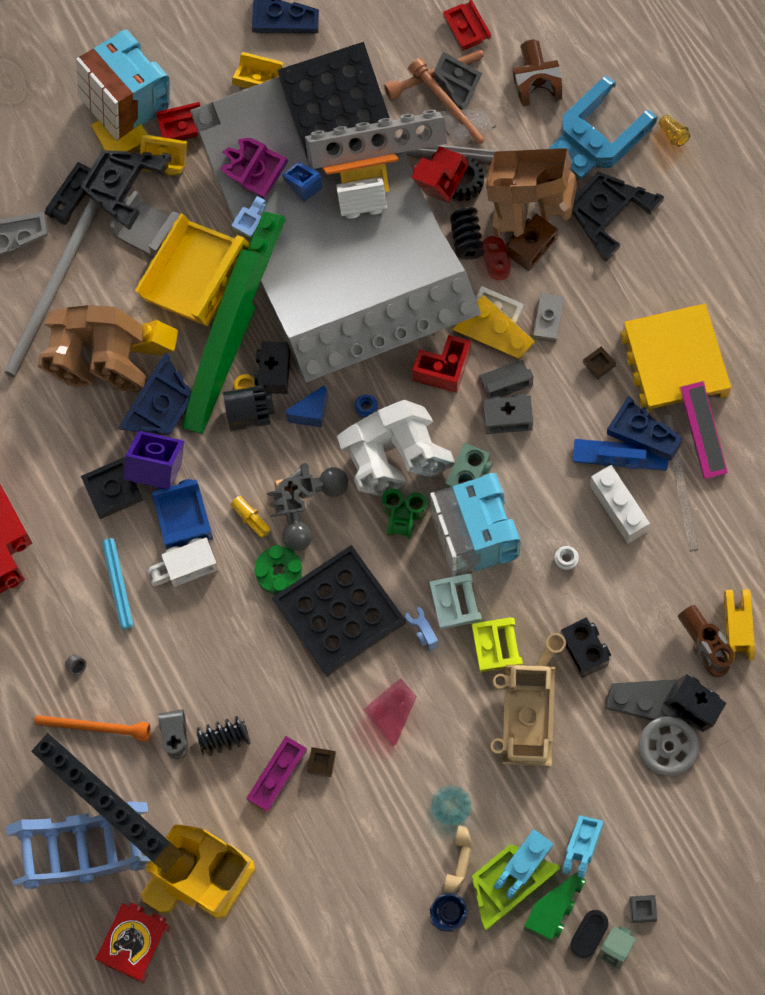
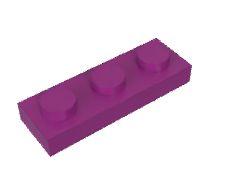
M285 736L248 794L247 801L268 813L307 752V748Z

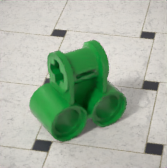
M388 489L382 495L383 510L390 516L387 535L397 534L411 539L414 520L422 519L427 513L426 497L422 493L413 492L406 499H403L402 493L397 489ZM390 499H396L399 501V503L395 506H390L387 504V502ZM413 503L422 504V507L418 510H414L410 506Z

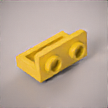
M242 52L239 67L232 77V85L247 89L278 77L277 70L284 68V63Z
M143 134L141 137L140 154L142 155L143 152H151L152 155L170 154L172 161L167 167L165 174L178 175L184 170L186 165L187 141Z

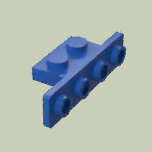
M584 439L574 440V463L596 464L606 467L612 465V467H627L629 469L640 468L662 471L668 469V459L628 443Z

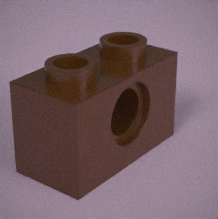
M536 213L532 219L528 218L526 220L523 234L518 237L513 235L507 242V256L527 271H530L557 240L558 228L545 221ZM527 239H534L536 242H535V243H528V242H526V240H527Z

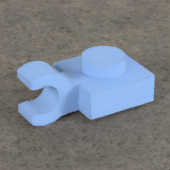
M257 196L250 209L242 207L231 225L232 229L252 239L261 218L260 214H262L267 206L264 204L265 200Z
M418 607L419 617L412 619L410 614L406 613V621L409 625L418 628L419 632L416 635L422 646L426 645L429 651L438 647V640L425 619L423 610Z

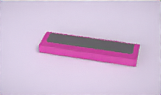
M704 381L679 387L703 479L728 473Z

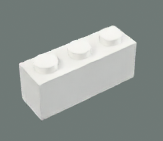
M612 465L591 476L590 488L626 543L629 544L648 533L650 522Z

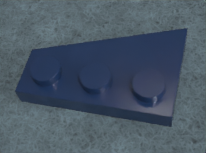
M253 0L252 32L318 33L319 9L283 0Z
M630 396L626 398L607 428V435L670 461L682 444V438L664 423L657 422L645 408L641 409Z

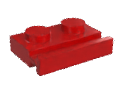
M469 0L464 5L462 3L443 12V18L462 51L482 43L485 39H491V33L472 0Z
M200 102L156 112L162 137L184 140L198 136L190 110L200 107Z

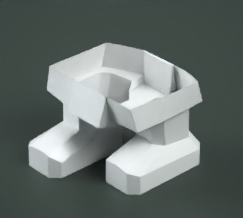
M402 400L374 412L337 436L341 450L349 453L358 470L354 479L358 491L382 496L386 490L399 489L406 484L407 481L403 472L387 461L385 452L397 448L401 454L408 472L433 477L453 467L455 460L451 451L431 443L427 426L434 421L425 407Z

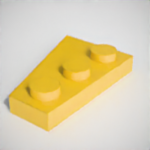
M485 295L477 301L481 315L460 322L452 329L518 359H521L535 343L525 331Z

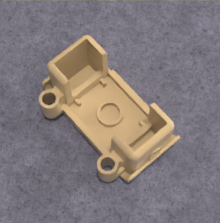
M506 665V674H497L493 678V686L497 690H505L503 739L496 738L490 745V749L494 754L502 755V764L552 766L555 667ZM498 678H503L505 680V684L503 686H498L496 684V680ZM500 742L503 748L500 751H496L493 748L494 743Z

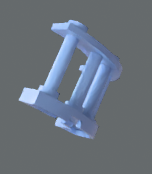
M126 802L140 815L148 812L147 802ZM86 813L68 816L65 818L66 822L51 823V819L19 820L6 826L7 836H17L18 840L21 841L25 876L13 880V886L24 885V889L38 888L41 884L79 880V883H89L94 881V877L129 869L131 871L146 869V864H149L151 861L147 856H142L141 851L130 842L132 857L118 862L113 831L114 826L101 815L89 817V814ZM100 826L104 833L108 864L90 868L85 833L88 828ZM72 831V834H75L80 870L61 872L57 837L59 833ZM33 835H44V838L47 839L51 873L35 874L30 839Z

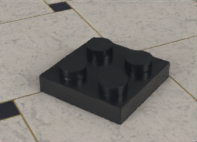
M124 457L81 476L99 519L143 501L137 484L123 479Z

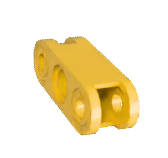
M750 589L741 590V609H735L733 590H724L726 640L734 652V659L735 652H746L748 661H754L755 645Z

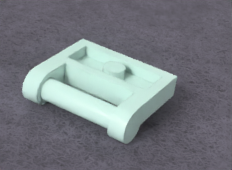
M463 574L429 582L440 630L482 621V615L478 612L471 584L473 583L472 574ZM461 585L463 588L469 613L466 615L461 613L455 587Z

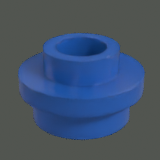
M361 395L355 401V411L361 417H367L377 411L378 402L372 395ZM364 404H369L371 406L367 410L362 408Z

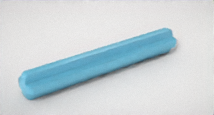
M110 538L103 540L102 546L119 624L122 630L133 627V620L114 539Z

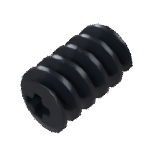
M474 207L461 208L450 216L451 230L453 231L452 237L454 239V247L456 248L455 254L457 257L465 260L477 259L484 254V250L480 249L483 247V242L480 241L482 234L478 232L481 229L480 225L477 224L479 218L475 216L478 210Z
M235 716L234 724L228 718L225 719V727H222L217 721L215 730L207 724L205 733H203L200 727H197L196 734L203 757L204 751L209 756H213L214 748L219 753H222L223 745L230 751L232 750L233 742L240 748L242 746V739L248 745L251 744L245 720L241 721L238 716Z

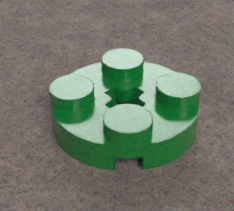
M274 545L262 552L257 558L254 572L259 586L264 591L270 594H277L302 578L303 567L299 556L294 551L286 547ZM275 566H283V575L280 573L277 575L273 574Z

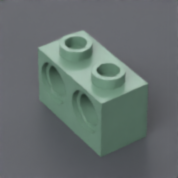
M464 442L445 482V491L455 495L452 491V486L458 485L460 481H471L489 474L493 464L490 462V453ZM475 459L480 461L481 464L478 466H471L469 464V461Z

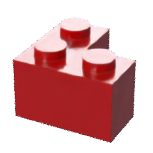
M439 146L430 160L421 157L419 163L413 169L411 178L426 195L450 203L469 162L462 154Z
M448 335L442 355L419 349L412 369V380L458 393L471 352V341Z

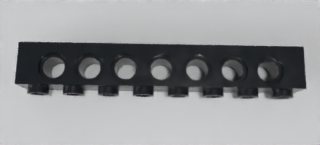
M49 733L33 748L31 752L165 873L183 855L176 846Z

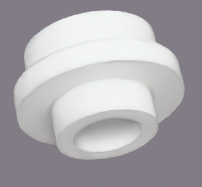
M563 546L555 553V563L563 570L573 569L578 563L579 555L570 546ZM567 555L571 560L565 562L562 560V557Z

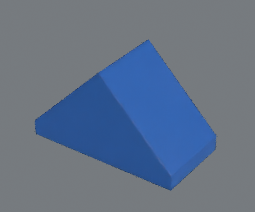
M301 162L296 163L282 174L283 179L303 202L322 189L320 173Z
M323 385L285 410L289 423L322 428L328 399L327 388Z

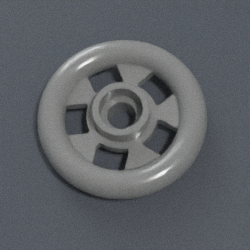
M673 716L657 718L651 721L641 733L639 740L641 758L645 765L657 774L664 776L681 774L693 765L698 755L699 743L697 735L693 728L680 718ZM670 726L671 734L661 736L659 728ZM680 732H683L688 739L684 744H681L680 739L676 736ZM650 739H657V750H649ZM667 741H671L674 745L671 751H667L664 747ZM683 750L687 755L682 762H679L675 757ZM659 755L669 758L667 766L657 762Z

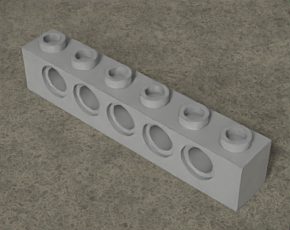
M426 110L422 115L416 116L405 114L400 116V119L395 120L383 118L374 124L362 122L352 128L336 127L333 129L334 131L326 133L324 131H314L310 136H305L308 163L313 169L447 144L444 117L439 112H436V110ZM424 125L425 127L423 132L420 134H416V129L419 126ZM402 129L401 136L398 138H394V133L397 130ZM380 134L378 141L371 142L373 135ZM358 138L355 146H349L351 139ZM336 142L333 150H326L329 143Z

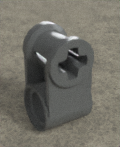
M184 710L159 713L158 719L164 749L173 759L184 758L188 753L187 724ZM175 742H179L177 749L172 748Z

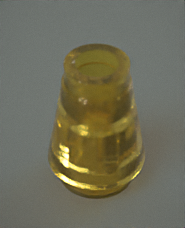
M668 114L659 120L658 124L672 145L680 147L689 140L690 133L686 126Z

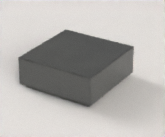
M655 895L629 897L631 923L658 921Z

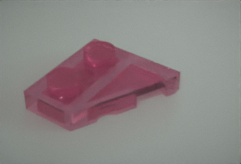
M400 678L364 708L363 711L391 745L395 746L417 696Z

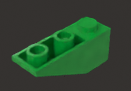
M577 872L534 904L523 930L549 943L552 942L554 937L559 939L565 926L561 924V921L565 914L570 916L576 903L572 901L575 891L581 892L586 879L578 877Z

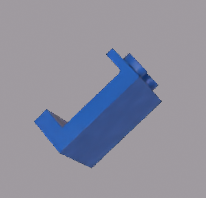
M182 480L178 485L171 486L170 489L157 488L156 491L151 492L167 550L175 546L180 548L188 545V542L195 538L204 539L207 537V540L213 539L197 480Z

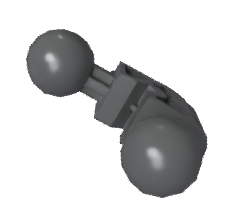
M303 463L294 474L279 482L275 491L266 493L268 496H273L274 500L268 504L269 507H273L276 510V513L271 515V517L286 515L288 525L284 528L282 540L288 549L303 551L312 541L310 528L301 521L300 512L306 510L305 502L302 499L311 498L316 495V492L320 491L330 497L342 495L348 487L349 480L343 470L337 467H330L325 469L320 477L313 478L310 475L308 464ZM284 487L292 488V492L285 491Z

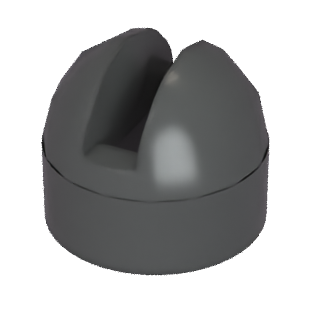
M73 654L65 661V668L73 676H78L84 672L86 661L81 656Z

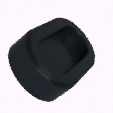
M591 910L584 916L570 943L571 951L576 957L586 959L595 952L608 928L609 922L605 913L600 910Z

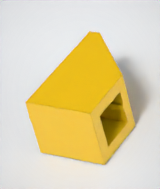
M158 320L142 324V342L131 344L129 352L159 356L174 352L178 330Z

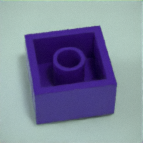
M138 431L125 456L123 479L134 483L152 485L161 489H170L182 465L184 441Z

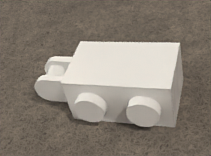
M206 537L204 539L195 538L189 541L188 545L180 548L178 546L166 550V553L161 554L164 561L149 567L147 573L152 576V586H158L171 581L173 586L176 587L219 569ZM167 569L168 573L161 575L160 571Z

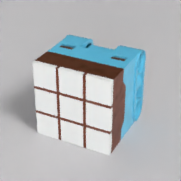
M127 29L120 31L112 38L76 58L78 97L116 141L140 124L144 125L157 117L156 112L169 108V76L157 62H150L141 52V44Z

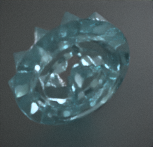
M448 785L440 788L432 799L434 816L440 822L447 825H457L463 822L471 811L469 794L457 786ZM456 796V805L459 808H452L446 814L447 804L444 801H451Z

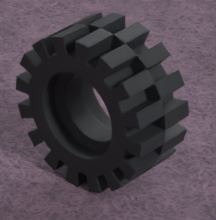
M468 157L469 165L465 173L471 175L472 181L466 185H458L452 197L455 199L458 196V201H462L463 197H466V201H468L471 195L473 198L477 197V192L480 194L484 185L483 168L481 165L479 166L477 160L472 162L471 157Z

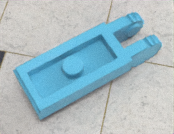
M579 815L566 850L563 873L569 874L574 859L581 861L578 868V877H585L588 864L591 863L604 821Z
M533 829L506 865L504 872L493 887L497 890L502 888L509 876L517 880L506 895L511 900L521 886L527 883L552 849L554 843Z

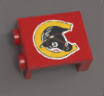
M131 902L127 906L122 903L95 960L144 984L148 976L146 970L165 931L169 932L170 926L165 923L166 918L156 913L149 916L143 913L144 908Z

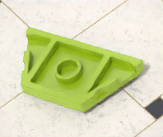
M510 844L472 875L484 930L487 931L560 871L561 867L555 863L552 864L543 860L524 886L522 885L510 900L506 897L507 892L517 880L509 876L503 887L499 890L493 886L519 847Z

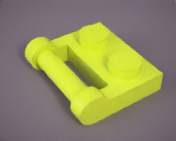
M510 617L472 624L480 673L506 669V665H523L522 657H519L514 631L516 626L515 618ZM497 629L505 630L510 657L508 659H503Z

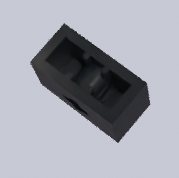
M261 341V349L256 351V363H260L259 371H255L254 383L258 386L264 385L266 394H288L291 350L287 342Z
M686 674L676 680L663 704L701 732H704L715 725L726 702L720 699L716 692L708 690L701 685L697 678Z

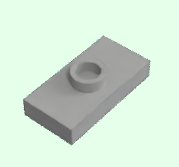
M541 293L533 338L557 341L564 296Z

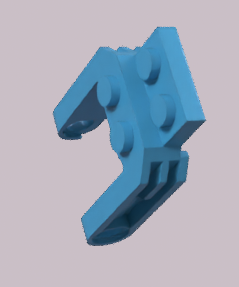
M604 76L563 115L562 136L548 148L568 149L572 161L570 171L580 181L596 166L612 168L654 127L658 120L654 113L647 110L613 143H609L605 136L584 120L602 103V99L611 89L616 87V82L608 76Z

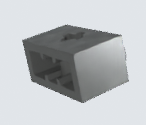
M515 394L508 398L491 396L483 400L486 434L533 430L531 396Z

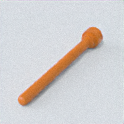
M41 715L34 717L36 725L131 735L140 742H148L151 725L148 722H139L134 724V726Z

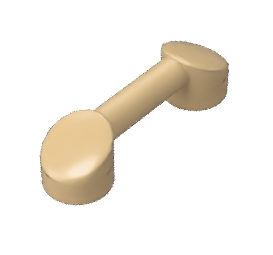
M552 633L547 637V648L535 666H547L553 655L565 648L566 640L563 635Z
M458 826L454 845L462 848L455 876L447 874L443 894H454L465 880L472 849L467 827Z

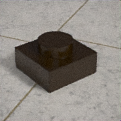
M602 346L583 359V364L597 380L616 367V362Z
M311 747L307 773L332 777L336 751Z

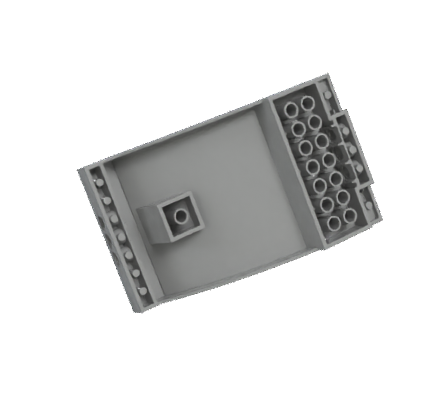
M351 65L343 68V74L346 77H353L356 73L355 68ZM325 72L321 75V80L325 84H332L334 77L331 73ZM279 77L190 110L220 195L225 201L233 222L242 207L250 209L257 195L240 187L220 169L224 164L231 163V160L223 151L228 147L239 150V139L253 138L265 144L268 149L288 159L287 165L264 203L267 205L264 211L282 215L286 218V221L259 284L292 351L303 381L309 382L481 315L466 270L461 265L440 229L420 187L411 178L413 172L404 152L395 154L399 161L386 163L389 191L385 192L387 209H382L383 212L380 214L371 215L369 212L360 213V216L357 218L348 219L346 216H341L336 188V184H341L340 172L327 175L322 168L313 169L319 172L322 177V189L305 202L300 199L282 177L284 172L298 162L310 168L312 167L308 163V158L306 159ZM307 79L299 83L301 90L305 92L312 89V83ZM353 87L350 90V94L354 99L363 97V91L359 87ZM332 94L329 96V103L332 106H339L341 104V97L337 94ZM311 101L307 104V109L310 113H317L320 111V106L317 102ZM360 109L358 111L359 119L362 121L369 120L370 112L367 109ZM339 116L336 119V124L338 127H347L349 120L345 116ZM318 123L315 125L314 130L326 133L327 127L323 123ZM380 135L372 137L371 142L378 141ZM357 142L349 144V146H355ZM237 232L239 236L244 237L250 244L252 239Z

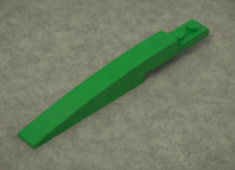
M263 211L248 249H241L201 358L182 426L185 430L203 435L256 308L251 302L286 221V218L282 215Z

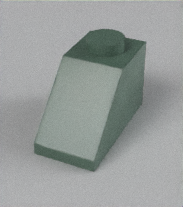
M613 926L599 951L598 957L620 969L636 938L632 937L633 932L623 926H619V928Z

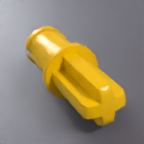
M242 496L236 497L231 502L230 507L243 519L242 522L245 525L248 524L259 537H265L270 532V527L258 515V511L256 509L253 510Z

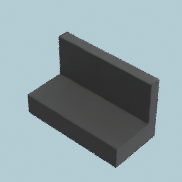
M523 360L479 375L488 398L491 396L502 397L533 386L534 379L531 369L527 370Z

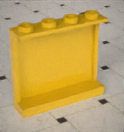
M180 213L154 259L150 262L144 276L139 281L135 291L149 303L208 327L218 310L241 249L247 250L249 243L244 237L239 235L232 238L191 222L184 214Z
M706 303L624 322L623 330L620 331L622 344H626L628 352H626L627 362L629 366L633 365L635 373H632L635 387L639 386L641 392L638 395L641 408L645 407L651 414L653 408L683 402L679 387L704 381L707 396L719 394L720 398L729 396L731 384Z

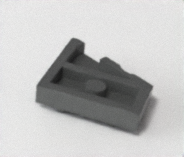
M444 52L441 54L432 73L456 106L464 112L482 73Z

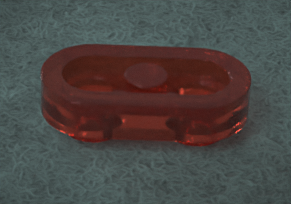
M489 236L483 241L482 247L488 274L494 280H504L511 272V263L505 243L502 238ZM491 244H496L497 247H496V248H491L490 245H491ZM497 264H502L503 267H502V268H497L496 265H497Z

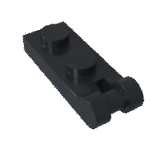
M77 162L45 209L46 216L57 218L58 222L63 225L69 222L71 214L85 196L80 186L91 168ZM60 204L65 206L62 211L58 209Z

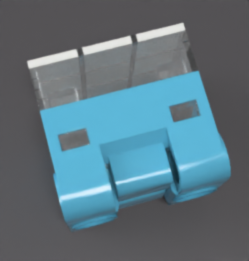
M496 473L486 474L480 478L430 493L431 517L452 577L469 574L500 563H507L519 557L521 540L514 520L508 519L504 510V493Z

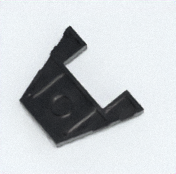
M102 150L80 187L86 195L125 228L130 230L140 213L137 208L122 203L123 199L142 168L163 175L172 161V157L168 153L152 155L151 152H143L141 155L131 154L128 151Z
M597 171L575 195L572 214L603 260L607 262L620 248V243L605 233L604 230L631 201L651 215L664 201V196L658 193L656 195L649 193L646 189L639 186L637 188L625 184L623 180Z

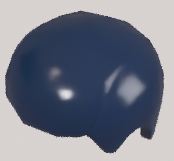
M445 893L437 897L429 909L431 924L442 932L452 933L461 929L468 917V909L464 899L456 894Z

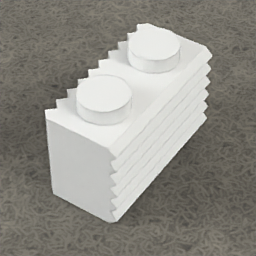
M382 177L336 184L341 216L352 219L359 217L360 213L369 212V214L375 215L382 213V209H387Z

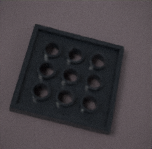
M364 42L277 70L306 159L308 156L305 136H310L315 131L314 127L318 123L325 124L327 132L334 131V128L338 127L336 119L339 116H345L349 120L347 128L356 127V124L362 122L374 124L378 123L380 119L390 118ZM351 65L355 68L356 73L353 77H346L343 74L345 66ZM325 72L331 73L334 77V82L332 84L323 83L321 75ZM304 79L312 83V89L308 92L301 90L299 83ZM353 87H359L363 91V97L354 99L350 94V90ZM330 95H339L341 97V104L339 106H332L329 103ZM311 101L317 102L320 106V111L310 113L307 109V104ZM360 109H367L370 112V119L367 121L360 120L358 111ZM358 138L351 139L349 144L358 142ZM336 142L329 143L326 150H333Z
M352 545L272 597L277 608L326 677L407 623L404 616ZM342 573H349L352 575V580L344 584L339 581V576ZM323 586H329L332 588V593L328 597H323L319 594V589ZM358 591L366 595L365 600L360 603L352 599L353 594ZM308 599L312 602V607L308 610H302L299 608L300 601ZM336 605H343L346 608V612L341 616H336L333 614L332 609ZM372 610L380 614L379 619L374 622L366 619V614ZM317 618H322L326 621V625L322 629H315L312 626L313 621ZM356 624L360 630L355 635H349L346 632L347 626ZM331 637H335L340 641L338 647L334 649L326 646V641Z

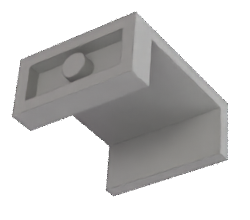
M134 190L131 196H127L123 202L139 210L140 214L132 228L128 230L114 217L111 219L110 228L114 237L154 258L180 214L172 211L170 215L165 214L141 201L139 193Z

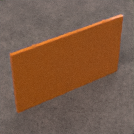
M395 154L322 167V169L329 175L399 161V158Z

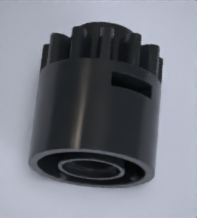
M264 385L223 392L230 432L255 426L270 425L269 415L275 414L272 394H265Z

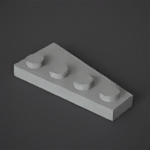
M44 212L0 220V257L48 236Z

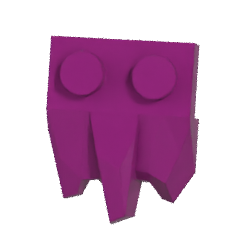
M241 138L238 140L239 150L228 147L223 151L231 160V163L224 164L220 169L240 187L266 200L287 165L288 159L268 149L265 144L253 138Z

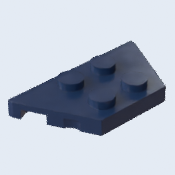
M167 353L164 354L118 427L119 430L143 431L169 436L188 406L192 391L184 383L179 370L175 369Z

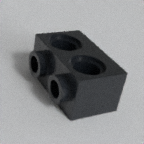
M586 617L561 629L560 634L566 640L565 647L582 678L609 665L610 650L605 643L601 644L597 637L600 634L594 622L590 623ZM577 632H584L588 638L580 641L574 635ZM588 653H595L598 655L599 660L591 662L586 658V655Z

